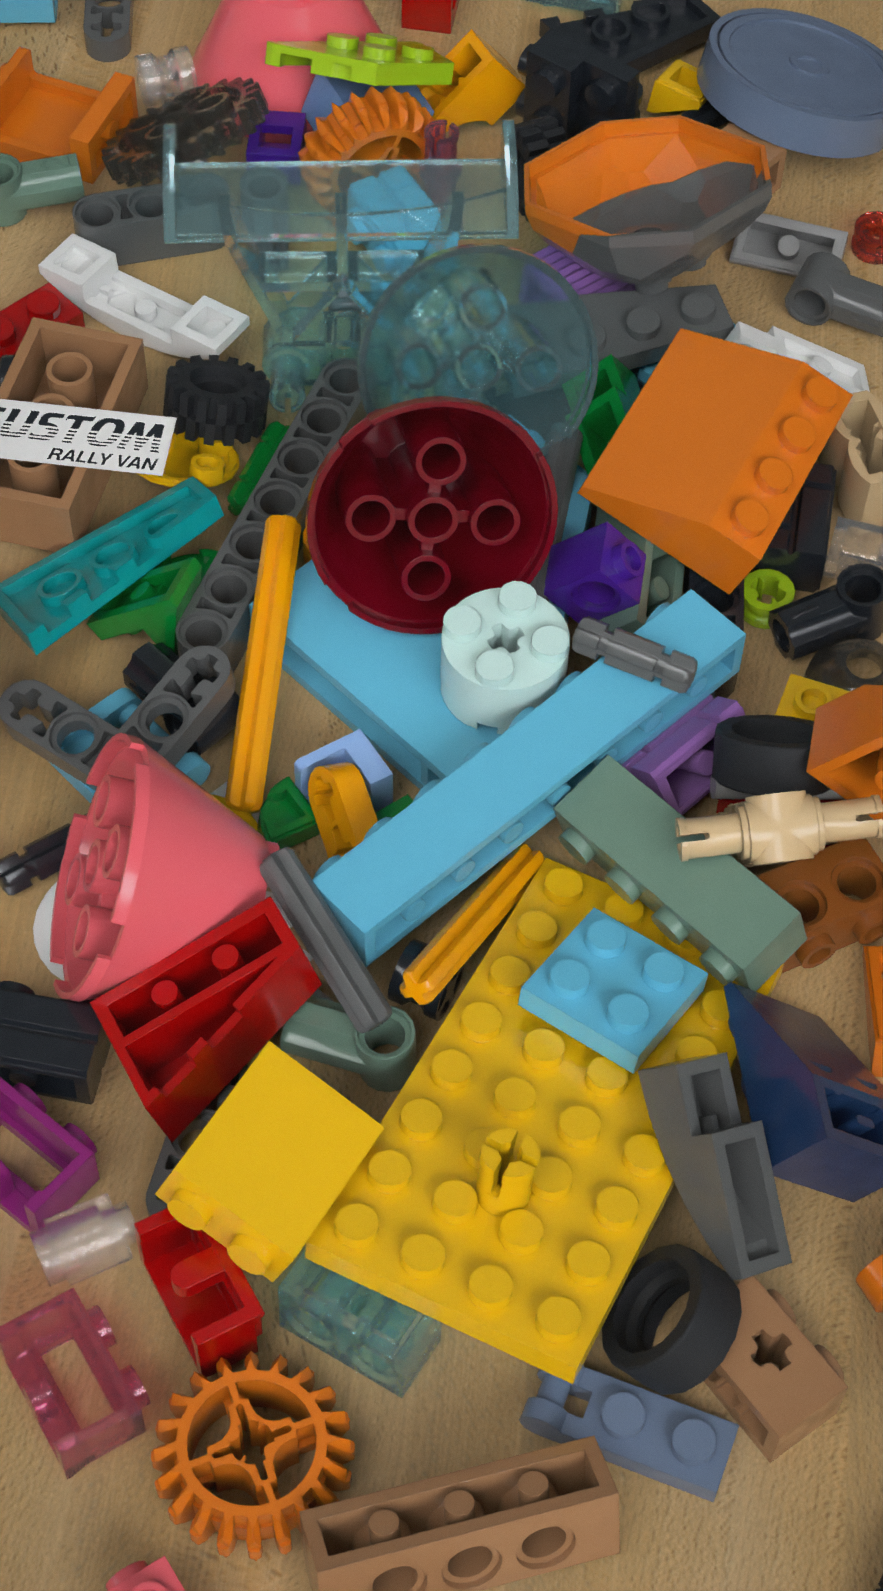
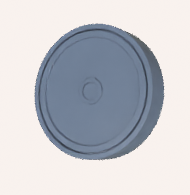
M753 8L738 10L722 16L713 24L697 69V80L705 98L729 121L762 140L792 151L813 156L857 158L872 155L883 149V51L874 44L841 26L823 19L780 9Z

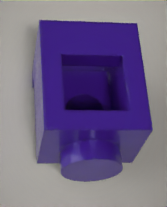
M253 109L246 149L247 175L258 170L275 171L287 180L289 189H301V174L298 170L301 165L298 152L306 147L303 135L307 133L306 113ZM265 133L292 135L291 144L266 142Z

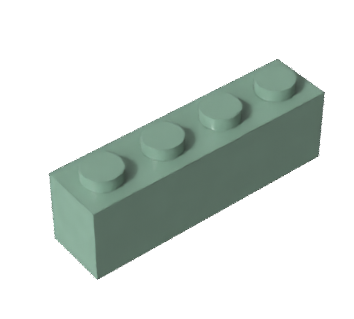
M607 755L553 808L563 831L558 838L565 849L580 863L587 865L593 860L607 872L604 878L608 885L627 903L633 904L639 899L654 912L651 916L652 921L672 942L680 945L686 939L702 953L699 957L701 964L723 985L735 981L740 986L756 992L807 940L801 913L730 854L695 858L681 862L677 844L704 840L705 836L699 834L676 837L675 819L680 817L686 818L611 756Z

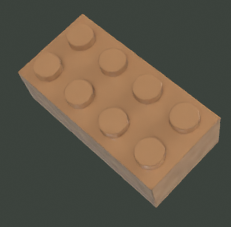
M33 317L0 386V399L137 413L148 389L143 339ZM0 458V541L56 552L86 535L112 471Z

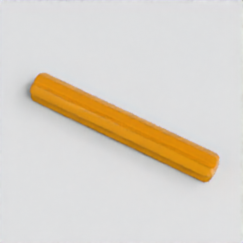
M521 844L500 862L403 972L404 981L400 984L401 994L405 998L413 997L419 1005L429 1004L435 999L522 897L545 860L540 850L532 851L527 844Z

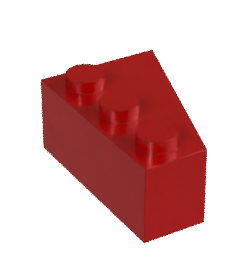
M269 896L91 1001L90 1004L145 1109L168 1139L173 1142L312 996L322 983L272 897Z

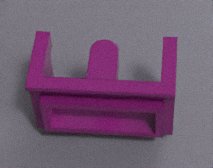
M0 1077V1126L3 1125L61 1172L43 1191H35L0 1160V1208L38 1240L43 1242L54 1225L100 1179L95 1158L97 1148L93 1141L76 1125L67 1123L62 1127L46 1114V1106L29 1087L19 1082L12 1087Z

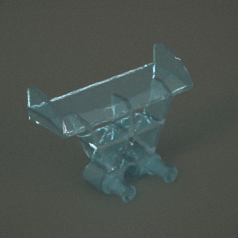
M514 119L502 120L501 159L179 163L176 124H164L162 166L164 244L225 243L268 318L262 335V367L264 373L270 379L269 401L274 409L285 413V398H291V413L298 411L306 399L305 386H313L322 369L329 362L340 358H353L364 362L371 370L372 385H385L384 397L389 406L399 403L400 396H405V401L421 398L419 377L425 371L427 360L425 331L419 316L458 241L468 239H519L518 167ZM428 240L424 250L348 251V241ZM336 241L337 251L260 252L255 242ZM342 289L362 309L358 311H324ZM389 291L402 292L397 299ZM283 292L297 293L288 301ZM343 346L351 347L350 349H338V347Z

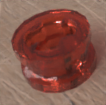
M881 211L864 213L855 223L850 247L852 253L865 263L883 264V212Z

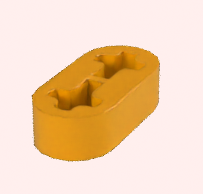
M350 762L322 765L313 769L308 781V796L328 859L336 855L344 856L361 843L369 829L378 822L364 779L359 769Z

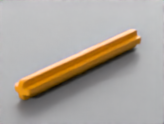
M270 515L265 521L225 794L227 806L234 810L248 813L258 812L263 803L298 556L301 525L296 521L295 517L290 515Z

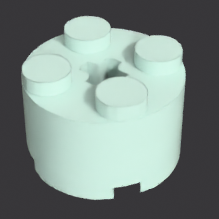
M512 581L504 584L501 588L479 591L448 609L444 615L441 636L440 690L443 700L451 713L468 726L477 729V723L498 727L497 734H503L522 710L530 706L536 708L555 694L560 683L567 677L570 649V633L562 614L549 601L537 595L536 590L530 584L522 581Z

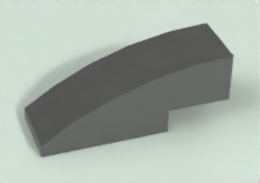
M727 1052L687 1058L638 1070L648 1114L666 1165L699 1231L732 1280L745 1279L792 1263L762 1120L741 1122Z

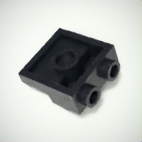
M553 28L535 44H529L522 52L517 70L519 74L526 77L525 88L517 99L515 113L523 118V122L551 115V118L555 117L558 120V127L563 126L566 132L565 141L601 121L635 119L639 70Z

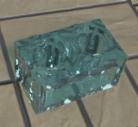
M305 1250L278 1287L279 1324L281 1327L403 1398L441 1340V1322L306 1259Z

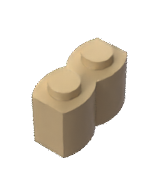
M867 390L851 393L853 395L818 457L820 464L833 465L835 470H837L835 485L838 486L837 496L840 509L846 519L859 530L883 525V405Z

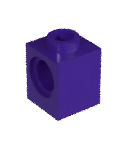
M608 521L551 546L544 595L577 623H580L584 617L590 616L600 620L640 603L646 554Z

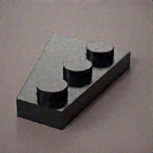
M702 0L633 1L631 10L606 15L602 8L583 11V19L560 23L558 16L540 19L539 36L542 37L553 28L642 72L707 41L713 24L721 17Z

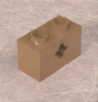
M751 1276L736 1284L740 1290L742 1308L736 1338L723 1362L704 1382L771 1463L837 1414L848 1386L844 1382V1373L835 1357L822 1345L817 1344L813 1346L796 1326L795 1314L786 1299L774 1289L766 1290L755 1276ZM755 1358L763 1364L761 1367L754 1362ZM772 1360L779 1364V1369L771 1363Z

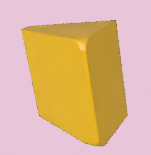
M676 59L655 80L646 111L661 113L699 110L707 99L698 84V68L680 59Z

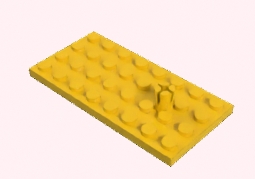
M545 858L380 1124L385 1127L306 1242L305 1258L573 1384L675 1184L664 1160L648 1114L638 1070L687 1058L727 1052L732 1072L738 1060L735 1040L728 1024L729 1011L724 991L725 985L720 983L705 969L699 960L702 953L685 939L680 945H677L666 937L651 919L654 912L639 899L633 904H629L608 883ZM593 908L600 910L708 973L704 991L634 1074L518 1005L521 987ZM784 963L756 992L770 997L781 976Z

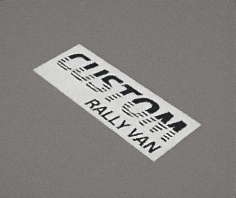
M0 399V458L163 476L177 418Z

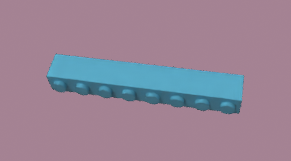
M692 589L672 604L665 602L659 605L650 614L645 625L633 634L666 646L664 653L671 655L673 650H677L694 657L698 661L694 681L686 693H678L660 686L662 681L660 678L655 677L654 681L650 682L604 664L605 657L601 656L598 661L582 673L575 671L569 674L560 683L555 694L538 707L530 706L522 710L511 722L508 730L490 744L484 742L475 746L466 755L461 766L443 780L435 779L427 783L417 793L413 803L393 818L385 817L376 822L369 829L364 840L344 856L336 855L325 861L317 870L312 880L366 967L554 819L556 814L553 808L607 755L622 765L738 673L746 633Z

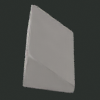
M762 213L750 226L735 237L729 262L797 277L807 257L813 253H831L843 260L848 242V232Z

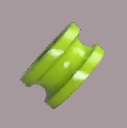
M759 569L749 573L744 579V621L756 628L770 629L768 624L769 611L789 604L794 600L795 588L789 577L780 571L772 569ZM763 594L774 597L771 598L770 604L760 602L757 599L762 600Z

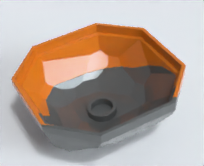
M681 115L601 121L524 164L525 214L537 235L584 268L603 278L635 284V289L639 293L647 295L664 292L672 278L684 271H695L703 268L710 255L750 226L765 211L772 198V183L765 145Z

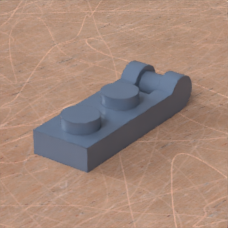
M584 1365L573 1384L541 1369L538 1370L537 1375L542 1383L537 1396L527 1399L519 1419L524 1428L560 1444L594 1435L605 1461L714 1503L739 1428L738 1424L592 1370ZM568 1394L589 1402L583 1418L567 1413L564 1409Z

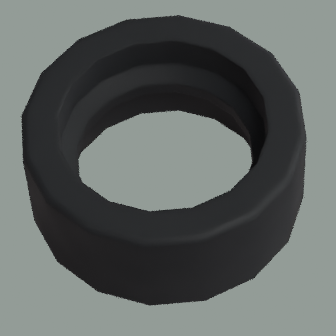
M744 715L728 718L717 724L714 740L712 778L720 785L737 792L755 796L805 790L806 794L815 796L830 790V788L806 772L814 721L778 715Z
M680 1244L658 1247L634 1263L602 1326L603 1349L614 1366L647 1388L662 1395L684 1393L705 1381L723 1362L732 1346L742 1314L740 1290L727 1272L697 1251ZM690 1291L686 1309L676 1327L661 1343L652 1347L657 1327L666 1311L680 1296Z

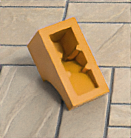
M472 29L445 56V58L454 62L452 85H417L434 110L432 116L434 119L433 124L439 131V137L449 130L468 122L486 121L493 126L517 101L520 93L525 88V83L509 62Z

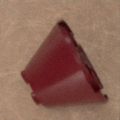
M450 396L414 398L383 409H375L368 413L361 422L342 436L329 451L314 477L308 495L305 520L307 543L312 561L322 582L348 606L350 612L375 626L408 634L442 633L444 615L447 610L456 606L466 597L479 591L501 588L504 584L512 581H522L527 584L533 581L543 566L554 540L558 518V497L550 466L541 449L531 435L508 415L481 402Z

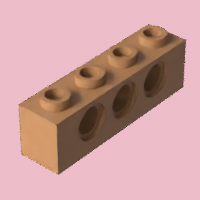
M594 1435L299 1511L306 1571L312 1591H481L620 1553L619 1492Z

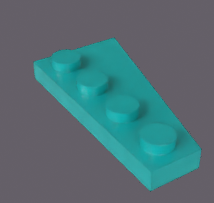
M193 476L0 582V615L37 656L223 517L224 513L217 496Z

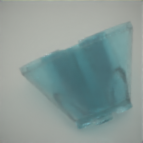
M483 243L455 246L438 251L410 266L385 289L375 303L364 326L358 349L357 379L359 392L367 415L375 409H383L406 400L429 396L459 397L481 402L501 411L520 424L531 435L545 457L548 455L549 448L554 443L562 442L566 437L569 439L572 437L588 411L598 376L599 353L597 337L593 322L582 299L570 283L545 261L530 253L504 245Z

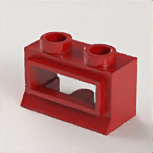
M168 1208L134 1223L141 1262L198 1372L207 1378L217 1373L216 1363L221 1357L233 1365L245 1359L250 1351L254 1354L257 1353V1336L263 1334L261 1319L265 1312L242 1269L229 1257L227 1248L203 1230H193L178 1222L171 1215Z

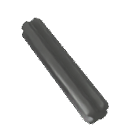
M289 847L270 854L260 865V873L354 1027L360 1033H366L379 1027L392 1015V1008L297 854Z

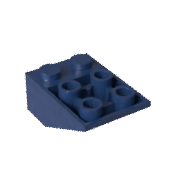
M732 982L725 985L724 991L729 1011L728 1024L737 1049L742 1074V1091L747 1099L751 1121L762 1120L774 1177L853 1203L883 1188V1085L819 1016Z

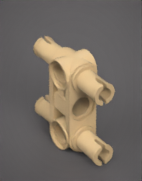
M805 790L747 797L743 802L729 804L718 815L686 819L683 817L676 818V837L699 834L705 836L704 840L677 844L679 858L681 862L689 859L730 854L746 868L812 859L819 851L824 850L825 845L848 840L874 837L876 839L883 838V819L856 821L861 815L883 812V804L878 794L865 798L821 803L817 796L812 797V795L806 794Z

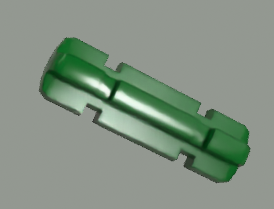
M275 421L267 426L261 437L263 442H259L239 475L241 480L234 484L227 496V501L229 502L228 510L234 516H238L241 513L290 425L284 426L280 422Z

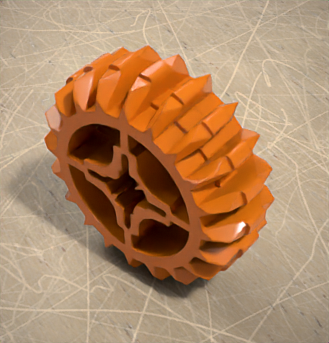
M371 86L363 97H358L351 92L349 100L345 104L338 106L332 103V113L327 117H315L317 130L303 134L306 147L298 152L301 165L298 170L309 197L315 205H318L321 211L328 214L334 221L348 213V193L352 187L370 180L376 183L381 176L400 169L408 175L423 194L422 183L435 178L433 166L442 160L439 154V147L442 142L439 138V131L433 124L434 119L431 114L408 91L400 93L392 86H389L381 93Z
M250 1351L244 1360L245 1370L232 1372L231 1364L228 1360L221 1357L216 1363L218 1379L210 1382L205 1375L194 1371L190 1377V1386L194 1398L172 1392V1396L169 1399V1407L175 1418L158 1419L155 1427L156 1435L164 1445L151 1451V1461L154 1469L163 1472L155 1481L158 1497L161 1499H174L168 1508L170 1520L175 1525L193 1519L189 1533L194 1543L200 1545L207 1541L215 1532H218L217 1549L219 1555L225 1558L230 1556L235 1549L237 1540H246L249 1558L257 1561L262 1557L263 1553L262 1540L275 1538L276 1547L281 1554L287 1555L292 1550L290 1531L297 1528L302 1534L299 1511L338 1502L339 1499L332 1491L350 1489L352 1473L343 1464L354 1460L355 1443L350 1439L342 1437L350 1429L348 1413L345 1411H331L336 1404V1393L331 1386L312 1391L315 1384V1375L309 1366L300 1370L292 1378H288V1360L281 1354L272 1362L270 1370L266 1371L260 1370L258 1356ZM252 1407L276 1409L291 1416L297 1422L293 1423L290 1417L274 1421L263 1419L255 1413ZM227 1414L230 1423L227 1434L220 1441L207 1446L206 1455L193 1459L196 1447L207 1429ZM242 1430L247 1432L251 1446H259L261 1455L264 1453L263 1468L265 1480L260 1478L256 1464H247L246 1454L243 1456L242 1450L245 1448ZM316 1449L312 1465L304 1479L296 1488L281 1498L277 1483L279 1476L285 1469L299 1463V1455ZM214 1486L217 1493L234 1488L243 1490L253 1498L256 1505L233 1504L216 1497L207 1489Z

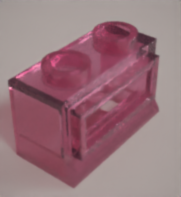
M74 1287L0 1326V1351L67 1480L72 1478L87 1464L146 1432L141 1409L151 1404L148 1394L133 1366L130 1364L119 1370L108 1348L117 1344L102 1310L98 1305L86 1310ZM72 1339L113 1413L82 1430L42 1358V1355Z

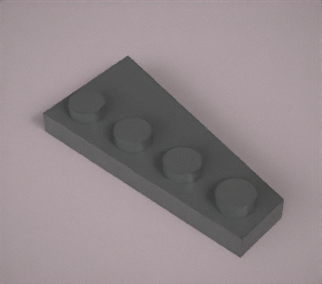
M716 284L667 288L664 292L653 295L642 294L637 290L482 302L485 323L516 401L565 388V384L610 354L616 357L629 370L659 362L680 328L723 340L735 328Z

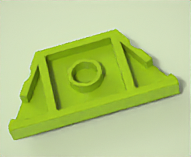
M327 33L326 41H267L265 64L277 67L311 66L310 73L341 78L372 86L452 85L454 62L435 52L433 47L426 46L417 41H397V37L382 33H366L365 41H359V37L344 33Z

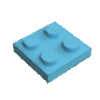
M593 908L521 987L518 1005L634 1074L704 991L708 973L600 910Z

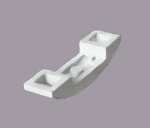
M74 233L38 265L40 274L88 315L121 335L142 338L144 346L170 355L184 358L200 355L202 359H209V355H220L250 325L249 316L205 295L194 305H191L118 270L116 253Z

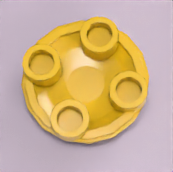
M173 432L163 476L136 474L150 482L171 488L192 476L205 487H214L234 477L240 468L239 454L233 449V446H224L222 440H214V446L203 444L204 438L198 437L193 442L185 439V432L180 434Z

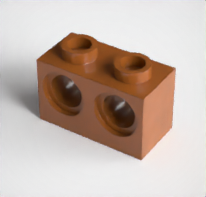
M866 838L838 842L819 851L812 859L792 861L757 875L761 881L801 913L802 920L806 922L803 924L807 940L784 962L782 973L801 965L803 968L816 967L828 960L835 951L858 941L863 945L870 944L883 937V862ZM844 894L856 895L859 898H861V900L849 898Z

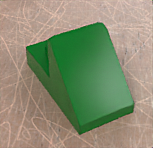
M195 557L150 570L94 612L86 624L100 640L126 633L135 635L144 630L155 644L163 642L178 655L175 630L182 614L201 583L202 565Z

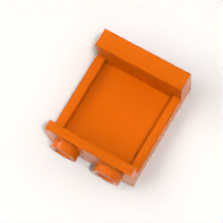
M19 47L8 63H4L0 67V153L11 155L19 162L76 153L82 181L94 184L139 118L135 78L115 72L102 91L94 90L35 72L31 50Z

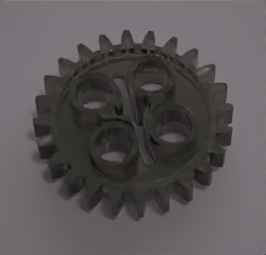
M238 77L229 83L227 79H222L212 87H210L209 83H206L203 86L188 89L173 99L167 98L162 106L146 109V115L129 120L130 124L115 132L116 137L106 141L107 147L101 149L103 154L101 157L112 180H115L117 185L126 183L127 187H130L140 181L142 186H145L156 177L162 182L169 177L183 175L196 165H206L207 159L212 156L225 155V148L242 144L244 136L255 133L257 131L256 125L266 121L264 115L270 112L259 83H254L252 78L243 81L241 77Z

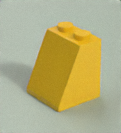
M268 1041L155 1195L167 1203L169 1212L178 1222L193 1230H203L226 1247L231 1260L241 1269L254 1275H263L273 1283L298 1256L385 1127L272 1042Z

